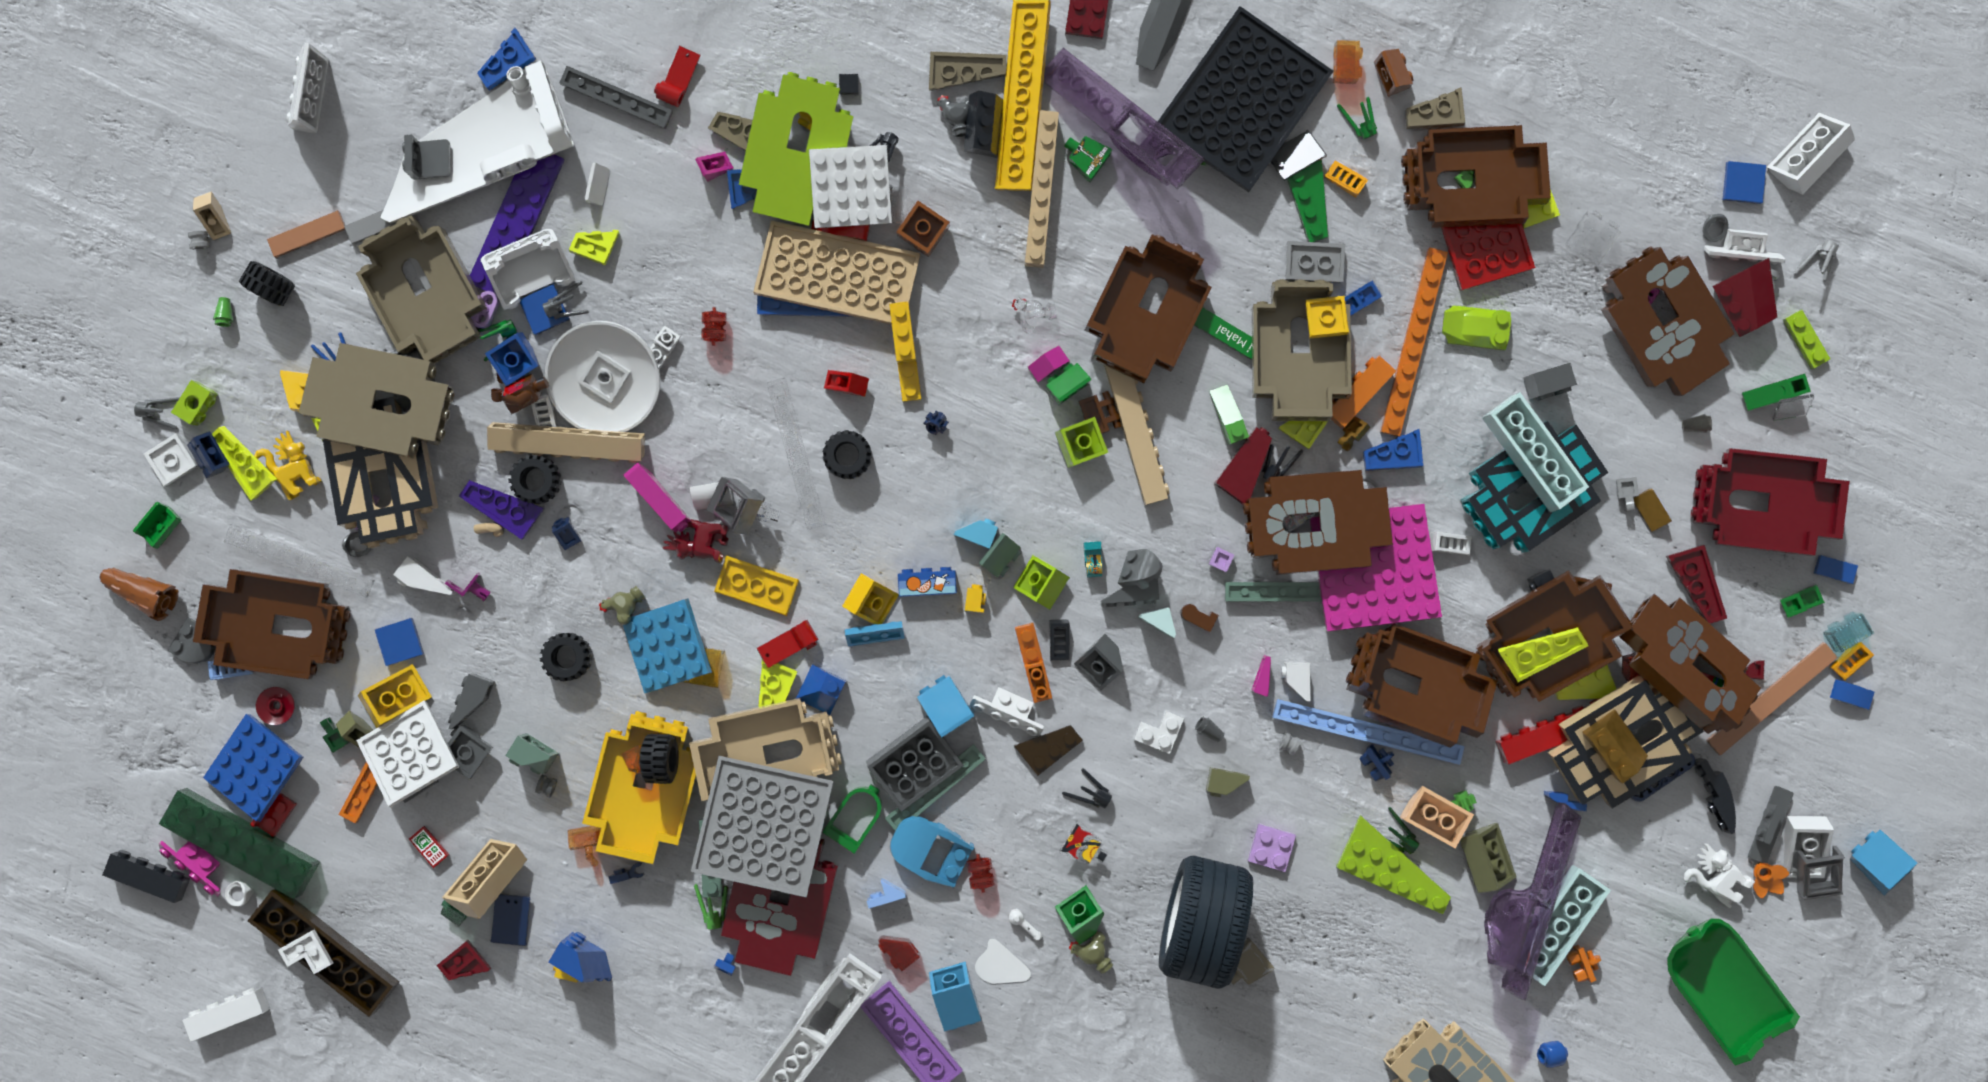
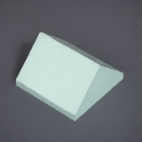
M1166 607L1139 614L1138 618L1168 636L1175 637L1176 632L1170 608Z

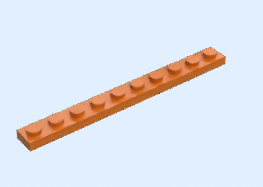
M1428 248L1380 430L1382 433L1400 437L1448 255L1446 251Z

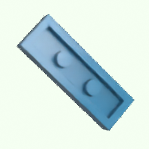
M902 621L845 629L848 647L905 639Z

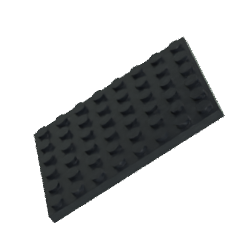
M1239 6L1154 127L1249 193L1334 70Z

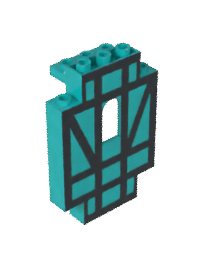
M1548 421L1543 423L1589 486V488L1560 510L1550 512L1539 497L1519 511H1514L1508 507V495L1528 481L1505 449L1469 472L1471 482L1479 489L1463 497L1460 501L1464 511L1472 517L1476 529L1484 535L1483 538L1486 544L1493 550L1501 548L1513 539V544L1518 551H1521V553L1529 552L1601 502V499L1591 485L1609 472L1577 425L1569 427L1557 435Z

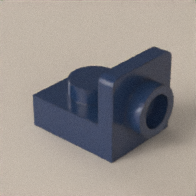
M569 517L560 518L553 523L552 533L564 550L581 542V537L572 526Z

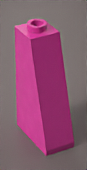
M637 463L623 475L671 530L677 533L687 528L691 519L649 469Z

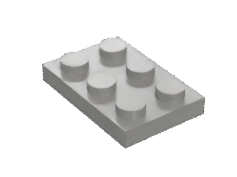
M1288 241L1285 280L1295 281L1302 279L1308 282L1325 280L1330 283H1343L1345 244Z

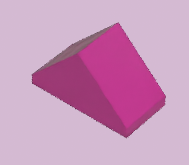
M725 151L695 159L707 182L727 173V170L733 169Z
M1057 346L1040 356L1028 366V369L1039 383L1070 362L1061 347Z

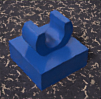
M727 953L724 961L717 959L714 968L732 976L735 970V966L731 965L734 955Z

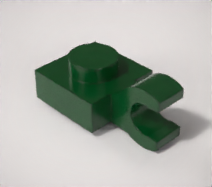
M330 717L320 722L322 728L327 733L322 738L332 753L350 743L341 737L338 728H335V724Z

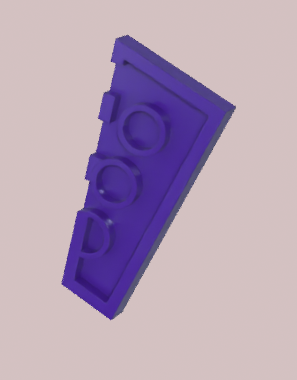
M470 480L459 494L460 498L521 540L525 538L545 509Z

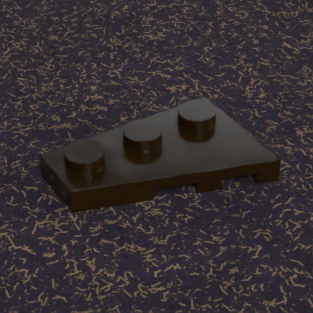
M1068 725L1014 746L1038 776L1083 740L1075 729Z

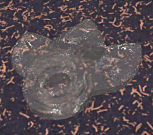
M904 186L895 187L890 192V202L892 203L891 218L895 224H902L905 220L904 215H908L915 205L913 200L907 198L908 188Z

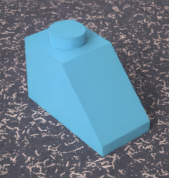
M985 518L984 521L979 520L955 531L954 535L990 549L998 527L995 526L996 522Z

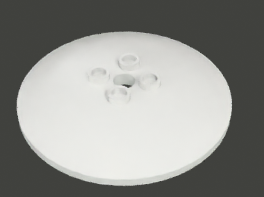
M591 321L579 324L565 332L555 342L546 361L545 378L549 383L547 388L548 395L561 416L579 429L626 432L640 424L656 404L660 390V372L656 358L650 347L639 335L620 324L608 321ZM607 372L610 377L609 381H603L600 378V373Z

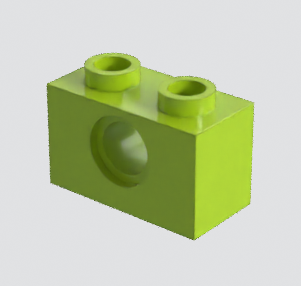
M191 380L171 413L190 425L198 426L205 420L208 409L215 404L218 393L198 381ZM195 400H198L199 402L197 408H194Z

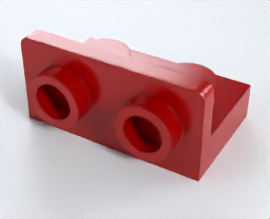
M279 793L261 822L253 819L250 825L252 827L258 826L274 837L297 803Z

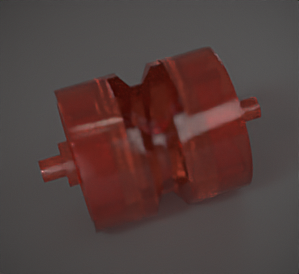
M712 307V311L702 312L701 322L705 327L701 329V340L712 342V346H715V342L726 341V330L723 329V326L727 322V313L716 311V307Z
M976 854L977 858L966 861L968 872L972 874L969 878L970 889H981V892L984 893L986 888L995 885L994 876L989 872L992 869L991 857L982 858L980 854Z

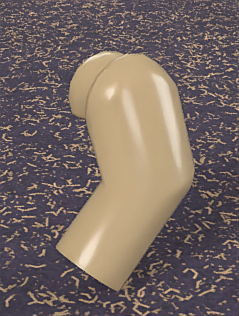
M498 523L474 525V532L476 534L493 532L495 537H499L504 533L503 527Z

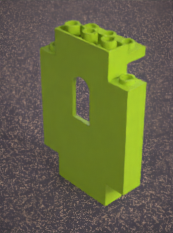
M788 72L787 75L783 74L778 97H775L774 92L764 90L763 93H758L739 185L757 189L753 212L810 225L813 212L809 149L847 147L854 116L850 115L851 112L839 109V112H835L840 88H837L836 83L826 81L825 84L817 83L818 79L807 76L805 80L799 78L797 73ZM799 112H806L812 118L806 153L787 148L793 118Z

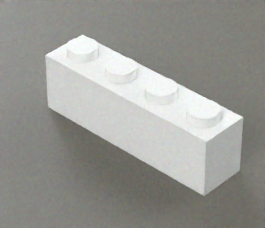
M252 987L243 991L242 996L237 997L234 994L225 998L224 1003L219 1004L217 1001L207 1005V1009L201 1011L199 1008L189 1012V1017L182 1021L190 1042L268 1011L270 1008L263 989L255 990Z

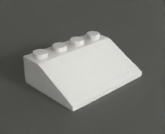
M309 43L303 45L299 56L296 58L297 71L293 77L294 90L290 96L291 109L287 114V123L293 130L317 134L329 59Z

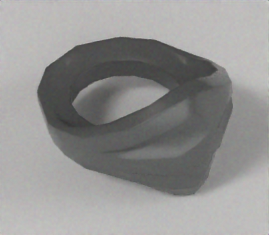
M1713 214L1706 219L1702 232L1708 241L1716 242L1726 236L1729 229L1726 216L1723 214ZM1716 220L1723 223L1722 233L1718 237L1709 236V226L1715 223Z
M358 532L350 533L342 542V549L352 557H361L371 551V548H368V546L363 552H356L350 548V541L359 537Z

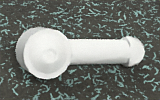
M1019 909L1010 911L1009 920L1013 925H1020L1036 941L1042 938V933L1037 931L1023 918V914Z

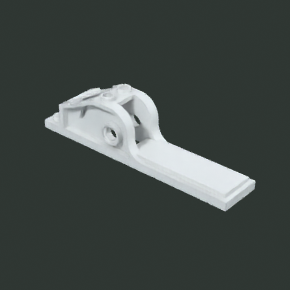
M850 953L846 959L843 958L815 992L793 1030L754 1082H803L880 981L882 975ZM843 980H845L846 982H848L849 984H851V985L854 986V987H853V988H848V987H846V986H845V983L843 982ZM827 1000L839 1008L823 1035L810 1026L809 1023L816 1011H819Z

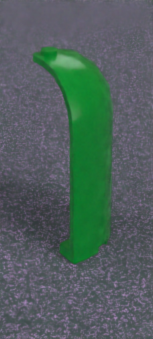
M1721 919L1706 920L1697 926L1690 927L1672 947L1667 957V966L1675 986L1735 1066L1751 1061L1755 1054L1764 1046L1763 1041L1769 1036L1775 1038L1781 1033L1795 1028L1800 1018L1799 1014L1730 924Z

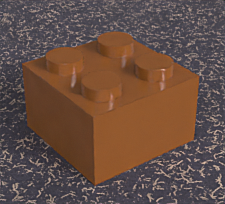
M917 201L896 233L902 240L929 257L949 229L950 222L920 201Z

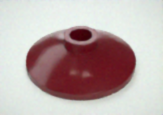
M281 687L265 689L260 693L256 701V712L259 718L269 725H280L287 722L295 710V702L292 695ZM277 702L281 705L279 709L275 707Z

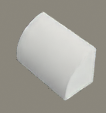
M719 482L690 487L691 498L696 511L707 509ZM729 487L720 506L734 504L732 490Z

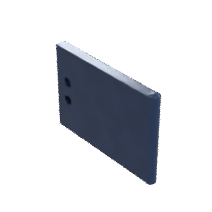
M500 894L494 903L491 943L527 945L531 897Z

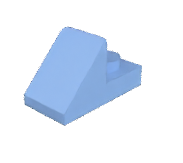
M881 878L884 894H881V891L870 894V898L867 899V905L870 909L906 898L907 894L905 890Z

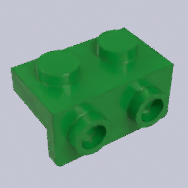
M155 502L133 529V532L142 536L153 548L158 549L182 519L171 507Z

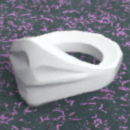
M235 881L229 884L225 890V898L232 906L247 904L254 894V889L242 881ZM235 886L242 888L243 899L241 901H235L231 896V891Z

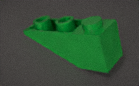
M1801 374L1742 392L1746 409L1749 411L1809 393L1811 390L1806 374Z

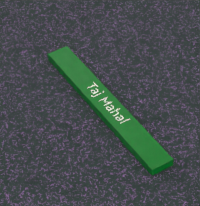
M1202 307L1194 326L1252 360V337Z

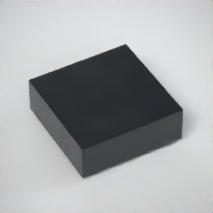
M839 74V94H859V75Z

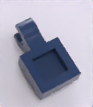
M635 863L630 870L626 871L625 868L613 870L614 874L609 876L610 884L631 878H641L645 874L644 872L637 873L636 867L641 866L642 863Z

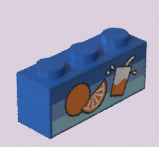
M940 567V571L933 572L932 568H921V572L913 573V569H903L902 573L898 574L899 597L957 593L956 570H952V567Z

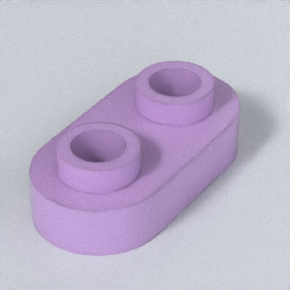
M492 291L481 293L487 308L471 317L478 328L485 329L491 325L499 306V298ZM492 298L493 302L489 305L488 300ZM485 316V321L481 322V317Z

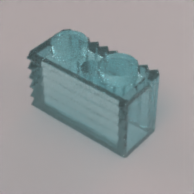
M1855 612L1846 614L1841 622L1836 621L1827 626L1828 629L1823 632L1834 652H1844L1874 634L1864 614Z

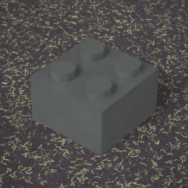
M1571 363L1540 371L1523 378L1529 399L1536 398V401L1552 397L1553 392L1556 396L1572 391L1571 387L1577 385Z

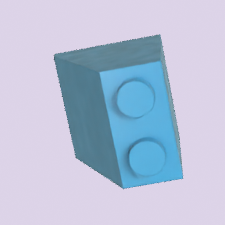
M945 675L935 680L936 685L930 688L927 685L918 691L920 695L917 696L941 738L975 715L950 676L945 677Z
M1879 830L1877 833L1872 831L1865 838L1867 842L1863 846L1858 844L1851 851L1853 855L1850 860L1885 896L1918 863L1883 831Z
M966 961L929 972L931 992L944 1032L981 1021L980 1010Z

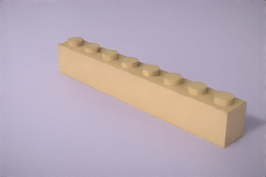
M1040 110L1025 256V266L1044 268L1059 112Z
M1104 365L1116 409L1121 418L1120 422L1144 505L1166 500L1170 491L1168 484H1164L1162 476H1165L1162 465H1158V449L1156 446L1153 447L1151 441L1154 439L1152 429L1147 427L1146 421H1149L1147 411L1142 410L1141 403L1143 402L1141 391L1137 392L1136 389L1138 381Z
M492 422L487 427L488 450H494L496 453L513 451L514 454H524L526 452L538 456L551 454L552 457H562L565 455L573 459L589 457L591 460L605 458L612 462L627 460L629 463H638L645 456V434Z

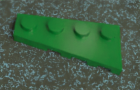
M1321 159L1287 179L1308 242H1317L1328 237Z

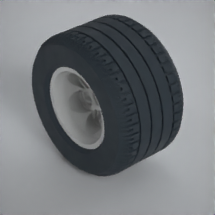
M1189 856L1182 860L1172 887L1160 943L1159 968L1164 975L1216 989H1222L1231 983L1243 951L1253 900V877L1246 868L1199 856Z

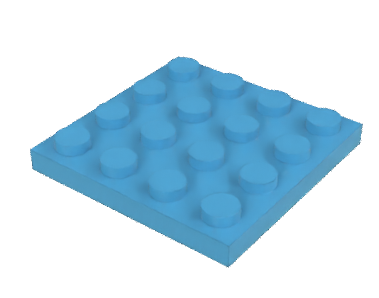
M689 598L633 616L628 624L623 625L644 694L712 672Z

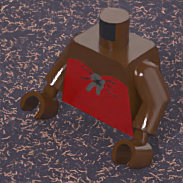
M497 373V381L501 384H504V382ZM530 374L505 386L503 395L501 389H491V399L494 402L503 401L512 415L537 402L540 399L542 390L548 388L549 383L545 377L536 380L535 376Z

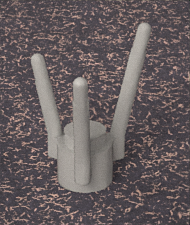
M1825 240L1823 245L1818 244L1816 249L1793 274L1797 275L1819 252V256L1825 260L1821 273H1824L1823 281H1826L1833 260L1837 255L1836 252L1839 245L1830 240Z

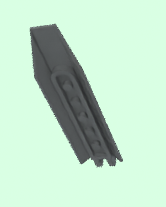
M1151 0L1140 27L1136 65L1152 71L1156 69L1176 42L1192 0Z

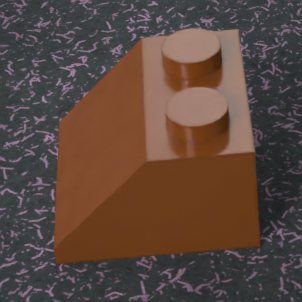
M1399 49L1382 51L1374 61L1387 96L1390 97L1409 89L1413 85L1414 79L1411 71L1407 70L1405 65L1406 58L1403 53H1400Z

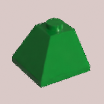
M1087 885L1055 906L1071 935L1079 944L1096 934L1104 916L1103 910Z

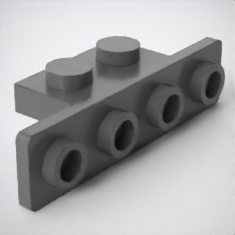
M1774 786L1748 853L1749 858L1762 863L1768 862L1794 795L1793 792L1779 786Z

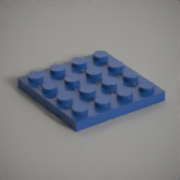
M245 714L203 778L251 818L261 822L304 757L251 714Z

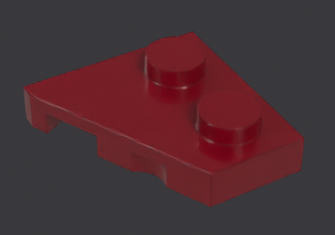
M469 940L436 965L448 980L488 972L492 969Z

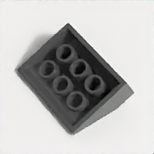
M926 716L866 761L868 769L901 812L964 766L945 738H941L929 716Z

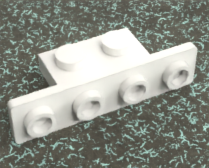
M1728 229L1723 247L1704 246V250L1712 258L1726 256L1731 260L1744 258L1750 262H1758L1759 260L1763 261L1770 258V264L1774 265L1778 262H1785V258L1779 253L1764 252L1768 239V234Z
M999 687L992 703L974 695L969 705L975 711L988 714L995 720L1004 721L1013 728L1022 729L1031 736L1039 737L1044 729L1043 725L1027 719L1033 702Z

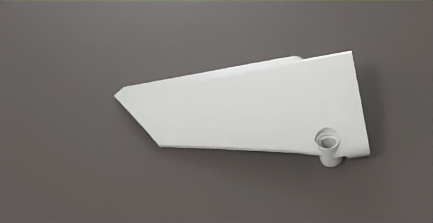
M542 60L526 66L524 70L518 66L510 68L507 71L508 80L504 84L418 140L421 142L447 139L450 142V175L448 177L413 180L404 172L401 162L393 189L380 218L390 224L394 223L399 219L409 217L530 169L536 165V161L573 147L574 143L566 119Z

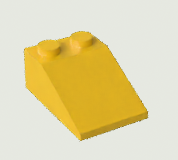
M413 664L360 691L357 695L376 728L419 703L432 698Z

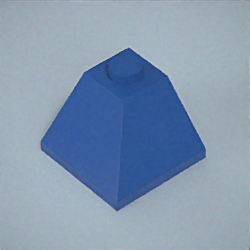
M523 332L514 334L485 353L506 386L539 366L533 347Z
M812 664L796 699L800 698L801 702H805V704L831 715L847 681Z

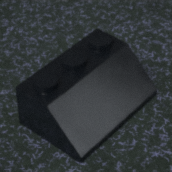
M978 90L969 95L964 152L998 158L1003 99L997 94Z

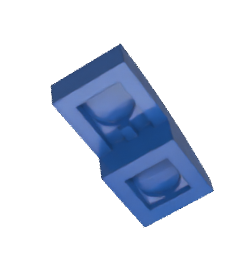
M1373 280L1345 297V304H1350V316L1383 297Z
M1835 679L1830 698L1869 710L1875 691Z
M1544 791L1546 797L1560 805L1587 812V804L1582 805L1578 801H1568L1569 794Z

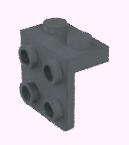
M412 134L404 135V142L402 143L404 160L402 167L404 172L413 180L448 177L450 175V142L447 139L419 142Z

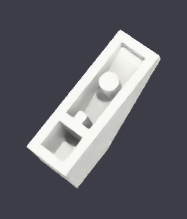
M407 556L393 574L398 578L396 581L404 587L409 586L448 595L457 594V592L445 585L444 580L411 556Z

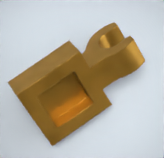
M1355 416L1343 429L1345 434L1337 443L1348 452L1353 446V441L1359 442L1371 427L1368 423Z

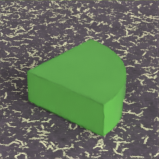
M1462 171L1454 179L1461 188H1471L1474 173L1473 171Z

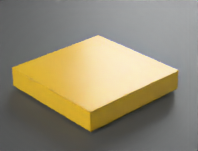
M1344 296L1305 300L1309 339L1349 334Z

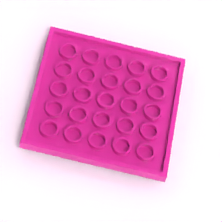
M1425 504L1389 508L1393 545L1370 548L1372 566L1368 568L1317 572L1326 632L1442 617ZM1320 517L1310 518L1311 532L1321 531Z

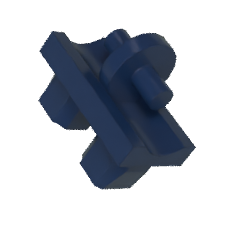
M1373 744L1369 745L1359 758L1364 766L1372 762L1375 764L1376 768L1370 771L1375 781L1383 778L1387 780L1391 777L1392 771L1389 767L1394 765L1391 760L1394 753L1392 751L1386 753L1384 748L1378 752Z

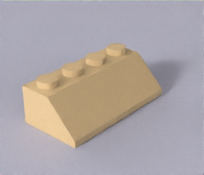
M490 839L442 898L466 916L480 919L522 868L527 858L516 844Z

